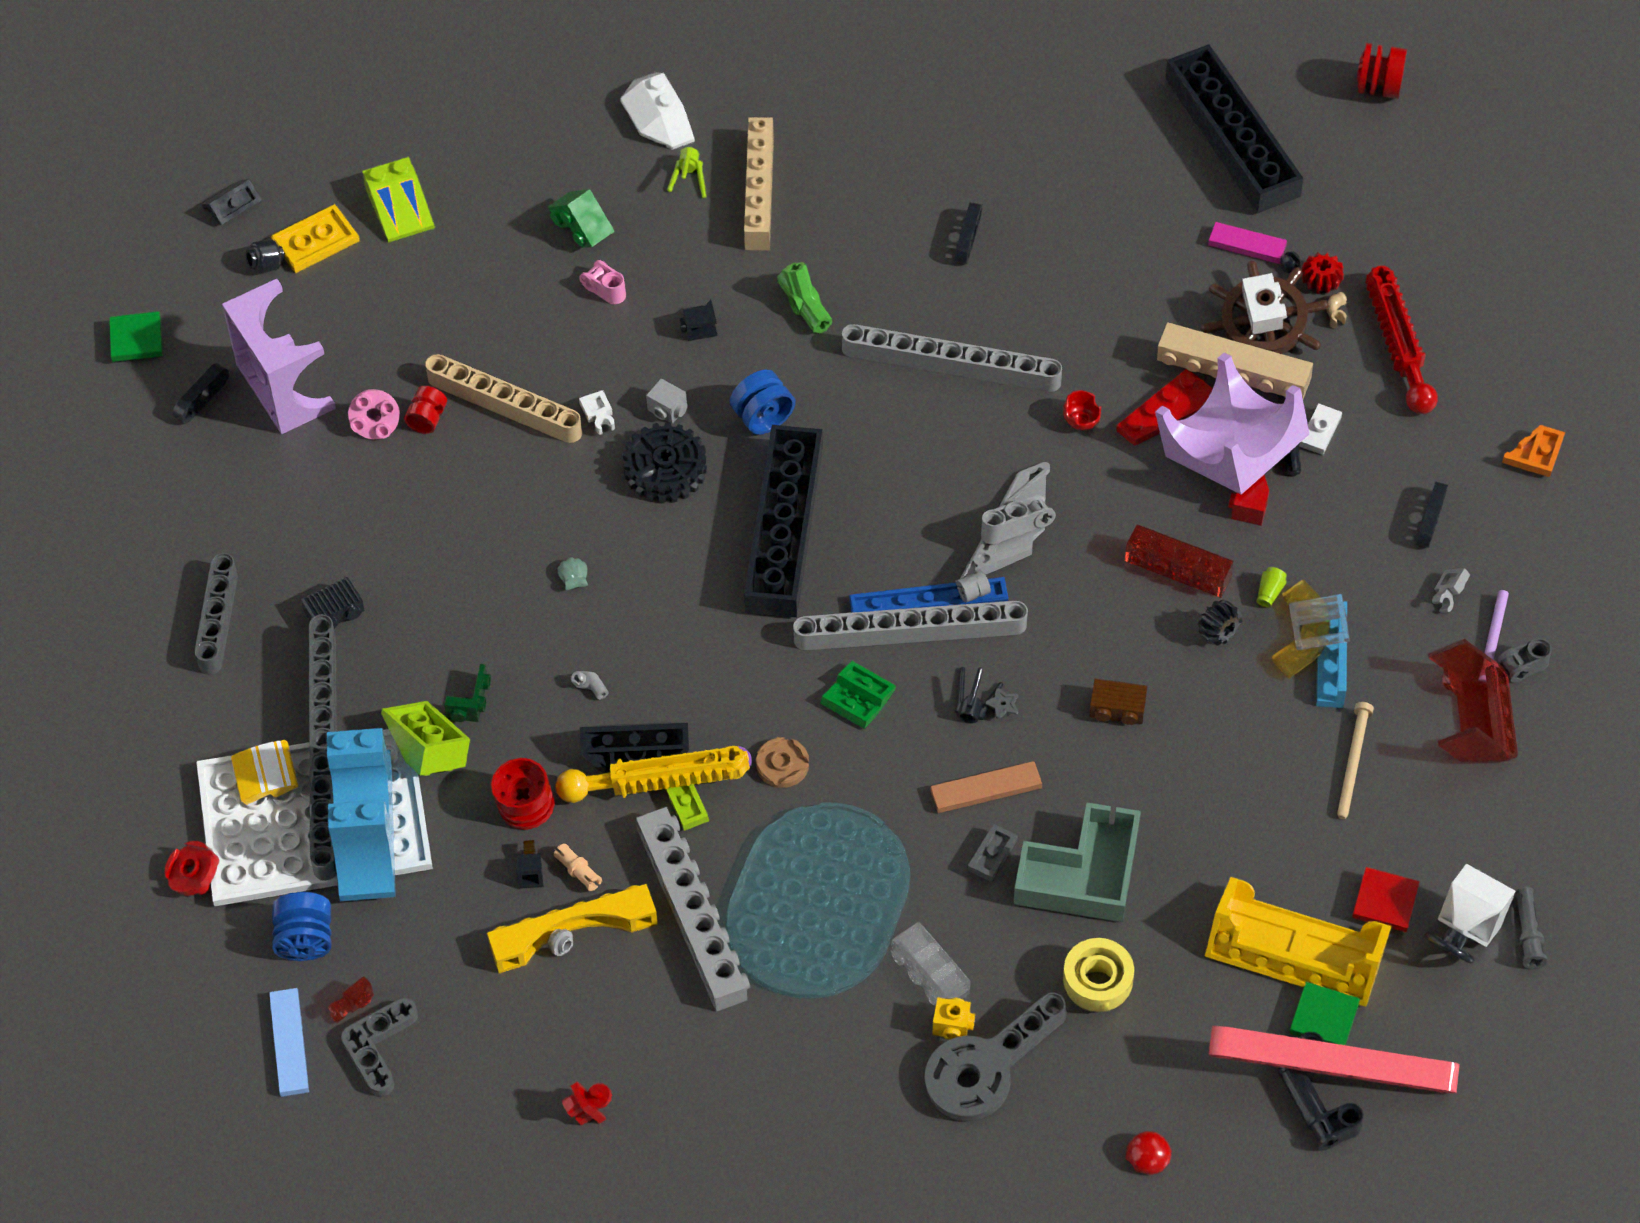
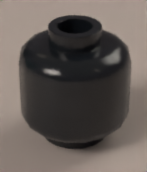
M272 239L253 242L249 249L246 250V261L249 268L254 269L255 272L260 274L279 269L281 260H284L285 257L282 246H278Z

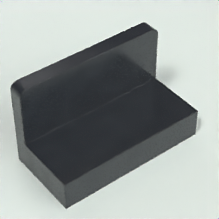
M250 179L238 181L201 205L204 209H210L218 225H223L262 200Z

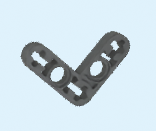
M408 998L396 1000L349 1025L342 1032L341 1038L346 1052L370 1092L377 1097L388 1096L394 1089V1080L375 1044L416 1022L418 1018L417 1007ZM405 1009L409 1011V1015L405 1017L404 1014H400V1010ZM391 1014L396 1021L394 1024H392L391 1017L389 1016ZM378 1020L388 1023L383 1031L373 1030L372 1025ZM352 1035H355L357 1038L359 1037L362 1046L359 1050L355 1042L350 1039ZM366 1055H372L376 1058L371 1066L361 1065L360 1060ZM377 1071L381 1080L386 1083L383 1087L376 1082L374 1074Z

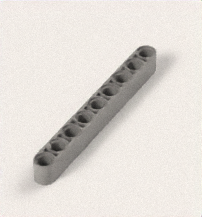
M856 324L848 325L842 330V351L848 357L1046 392L1056 391L1061 386L1062 365L1055 359Z
M1004 601L803 616L796 619L793 625L794 644L801 650H818L1018 635L1027 628L1028 609L1020 601Z

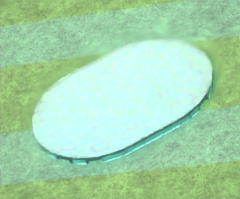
M823 802L820 805L805 808L801 806L785 813L783 817L772 825L769 824L760 833L750 850L727 910L726 925L730 948L736 951L742 969L753 980L771 991L789 997L805 999L833 996L845 992L864 981L884 958L909 894L910 866L901 840L885 825L883 820L874 814L856 806L842 803Z

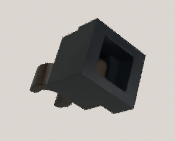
M534 840L523 841L524 855H517L519 889L544 887L541 854H536Z

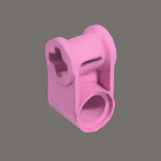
M597 260L593 268L587 273L583 272L579 277L582 285L587 290L600 296L610 304H620L626 298L623 275L609 267L602 260Z

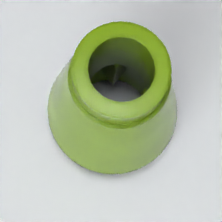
M1268 567L1262 573L1258 598L1256 600L1259 605L1267 608L1272 606V603H1274L1287 583V575L1284 571L1276 567Z

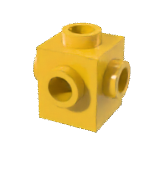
M937 997L933 1019V1035L942 1036L948 1040L967 1036L968 1030H973L975 1014L970 1013L971 1002H965L960 998L945 999Z

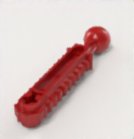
M1387 266L1373 267L1366 276V289L1370 291L1369 298L1373 299L1372 306H1375L1374 312L1378 314L1377 321L1381 322L1380 329L1383 330V337H1386L1385 344L1389 345L1388 352L1392 353L1391 361H1394L1393 371H1399L1401 378L1406 377L1410 389L1406 394V404L1409 409L1417 414L1429 413L1436 407L1438 395L1433 386L1424 383L1420 367L1424 366L1426 353L1422 352V347H1418L1419 339H1415L1416 331H1413L1414 325L1410 323L1411 316L1407 315L1408 308H1404L1405 300H1402L1403 294L1399 292L1400 285H1397V277H1395L1394 271Z

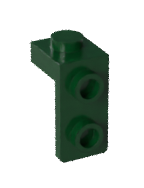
M480 664L473 699L446 696L444 706L447 719L455 722H479L480 712H485L486 709L484 693L485 690L490 689L491 674H487L486 664Z

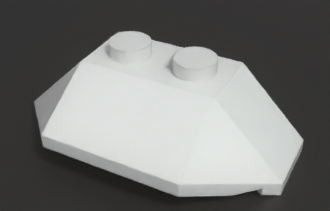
M655 72L633 80L621 97V103L639 134L652 141L664 144L672 150L695 142L684 106L665 74Z

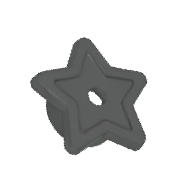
M997 688L995 697L987 700L985 705L992 708L996 719L1008 717L1011 714L1017 715L1018 709L1015 706V702L1018 699V694H1006L1000 688Z

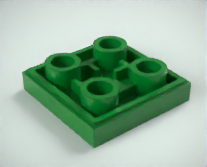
M160 311L110 317L112 362L163 356Z
M1306 982L1289 1034L1300 1036L1305 1032H1316L1321 1035L1326 1043L1346 1046L1360 998Z

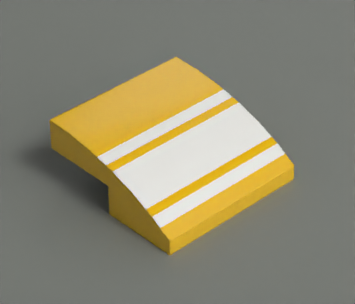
M286 740L258 745L231 756L240 798L246 805L269 794L276 798L299 787L289 745Z

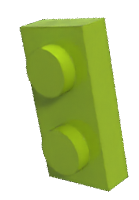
M694 784L665 789L684 831L709 822L708 814Z

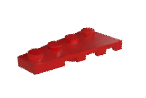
M1185 369L1117 425L1116 431L1136 446L1160 434L1155 411L1161 406L1170 409L1172 416L1176 420L1186 419L1195 414L1204 405L1213 388L1193 372Z

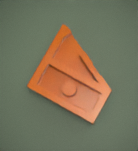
M1540 425L1532 431L1530 436L1522 439L1510 453L1506 452L1502 463L1550 477L1565 432Z

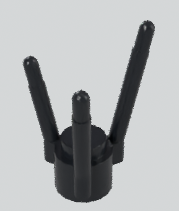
M965 667L960 668L958 704L955 712L960 720L967 723H976L978 719L983 720L989 708L985 703L982 706L981 700L976 697L983 672L981 667L977 670L971 693L965 699ZM1002 682L998 683L987 700L995 697L996 689L1003 687Z

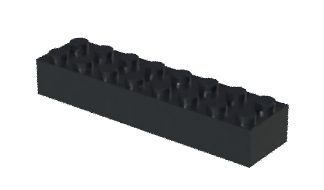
M1207 44L1168 59L1165 75L1166 81L1257 213L1301 197L1303 176L1211 45Z
M782 425L771 426L744 593L745 613L797 618L823 450V429Z

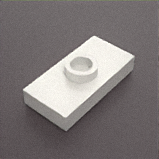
M1318 404L1308 424L1309 435L1300 442L1299 446L1323 455L1342 417V412Z

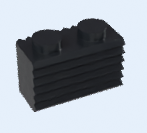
M348 577L340 579L339 582L336 581L334 584L326 586L325 589L322 588L306 598L303 597L301 600L304 613L309 621L316 615H327L332 619L334 629L339 623L346 620H354L365 611L363 600Z

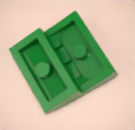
M851 661L838 674L836 683L822 696L820 704L865 729L887 703L895 691L896 685Z

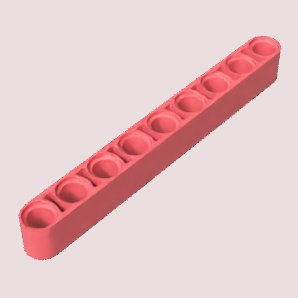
M1212 1026L1209 1056L1434 1092L1451 1094L1457 1092L1459 1064L1231 1027Z

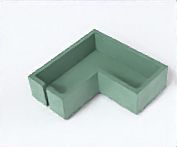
M1086 802L1078 849L1023 841L1014 890V904L1123 922L1141 811L1116 807L1114 825H1109L1111 806Z

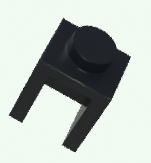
M711 300L705 306L684 309L683 317H679L681 332H686L688 341L717 336L715 326L717 321Z

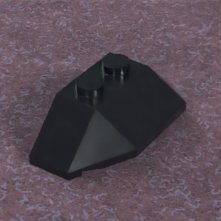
M638 723L580 727L581 755L601 773L605 774L611 773L610 764H616L619 759L622 762H629L630 760L637 761L640 759L687 753L689 751L688 723Z

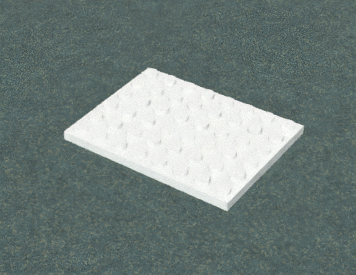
M385 729L383 730L386 749L391 750L395 875L430 870L433 867L419 775L405 762L390 730ZM309 742L289 746L299 787L276 798L269 794L248 805L241 801L231 756L197 761L206 845L219 857L216 874L211 882L214 906L338 885L337 874L334 878L327 881L316 878L310 860ZM322 767L319 770H324L328 767ZM324 790L319 793H326L328 790ZM322 814L319 817H325L328 814ZM325 837L320 839L319 841H325L328 838ZM325 861L320 863L319 865H325L329 862Z

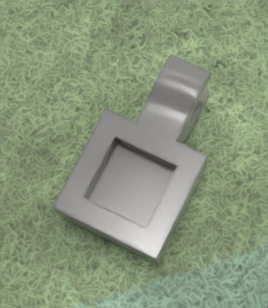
M1465 568L1445 570L1434 588L1437 594L1433 596L1432 603H1442L1441 613H1447L1452 610L1454 604L1453 595L1460 594L1464 589L1470 576Z

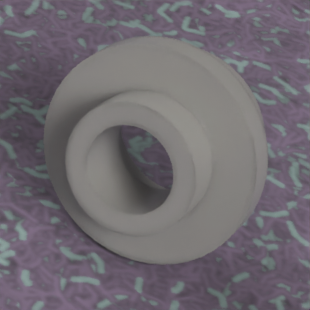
M556 929L548 940V947L556 956L564 955L573 946L572 932L567 929Z

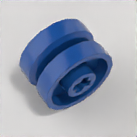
M765 369L747 376L737 385L730 397V406L742 418L743 423L753 434L761 435L769 433L772 425H781L788 419L794 410L795 398L783 386L782 381L772 370Z

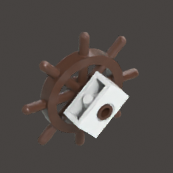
M1249 261L1247 269L1250 278L1242 279V282L1231 291L1217 284L1209 286V291L1225 301L1222 307V320L1202 324L1200 328L1202 332L1210 333L1224 330L1229 340L1279 354L1289 351L1298 342L1313 350L1320 349L1321 343L1305 334L1308 313L1326 310L1329 307V303L1322 300L1306 304L1303 295L1294 286L1302 275L1300 268H1294L1287 279L1283 280L1273 277L1272 273L1259 275L1256 262ZM1284 298H1287L1293 306L1285 308L1284 303L1281 304ZM1235 307L1248 313L1245 316L1232 318ZM1297 316L1294 327L1285 323L1283 319ZM1251 325L1245 336L1236 328ZM1273 330H1279L1286 335L1276 340ZM1259 333H1264L1266 342L1255 341L1254 339Z

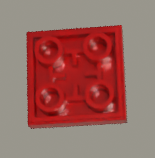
M1366 867L1352 918L1365 922H1379L1391 926V929L1407 933L1420 881Z

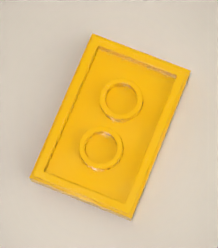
M335 204L271 235V239L278 246H282L285 255L284 259L295 273L360 241L359 235Z

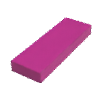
M1215 222L1208 246L1280 264L1287 240Z

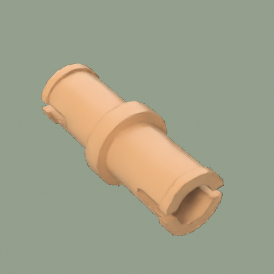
M564 843L557 848L562 853L560 854L555 850L554 857L568 869V873L572 877H577L589 891L598 888L594 881L601 884L602 878L588 866V862L583 857H578L567 844Z

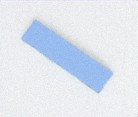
M293 988L269 992L280 1095L283 1097L308 1093L309 1085L298 989Z

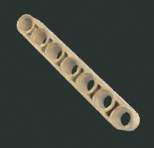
M436 354L426 360L428 382L433 387L564 442L573 443L582 436L580 415L575 410L446 356Z

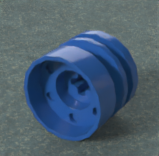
M295 892L280 896L274 901L272 906V923L274 925L272 949L276 955L292 961H306L321 958L330 952L331 929L329 925L331 923V904L327 898L311 892Z

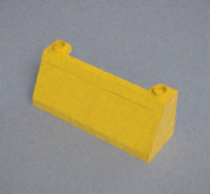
M1230 877L1215 912L1205 957L1304 987L1306 982L1360 998L1359 1005L1367 1006L1391 926L1370 921L1362 926L1360 932L1254 900L1255 892L1248 882Z

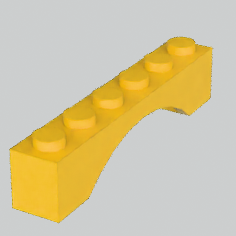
M647 884L641 886H630L626 890L615 894L607 893L589 902H578L566 909L552 910L540 917L525 918L514 925L499 926L493 931L488 932L487 935L498 973L525 966L531 957L548 943L550 935L556 929L572 931L586 927H610L632 933L658 925L655 906Z

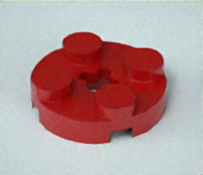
M189 841L184 843L187 846L181 850L176 849L172 852L165 866V877L169 881L168 885L170 888L181 895H202L208 891L209 884L216 874L219 857L204 843ZM195 863L194 869L189 873L187 871L188 867H193Z

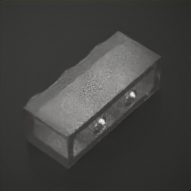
M917 922L892 939V957L898 965L905 966L909 971V977L915 985L918 986L920 984L931 1004L936 1005L937 997L963 999L970 994V980L920 922Z

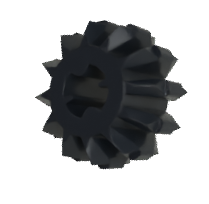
M1222 599L1218 602L1215 600L1212 606H1207L1206 612L1201 614L1202 619L1198 622V632L1212 644L1217 646L1222 643L1226 644L1239 631L1238 626L1243 622L1241 619L1242 613L1229 601Z

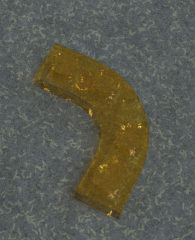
M1304 579L1282 594L1284 600L1301 617L1303 621L1301 632L1293 642L1271 656L1273 663L1288 679L1312 663L1322 653L1329 640L1331 620L1326 604Z

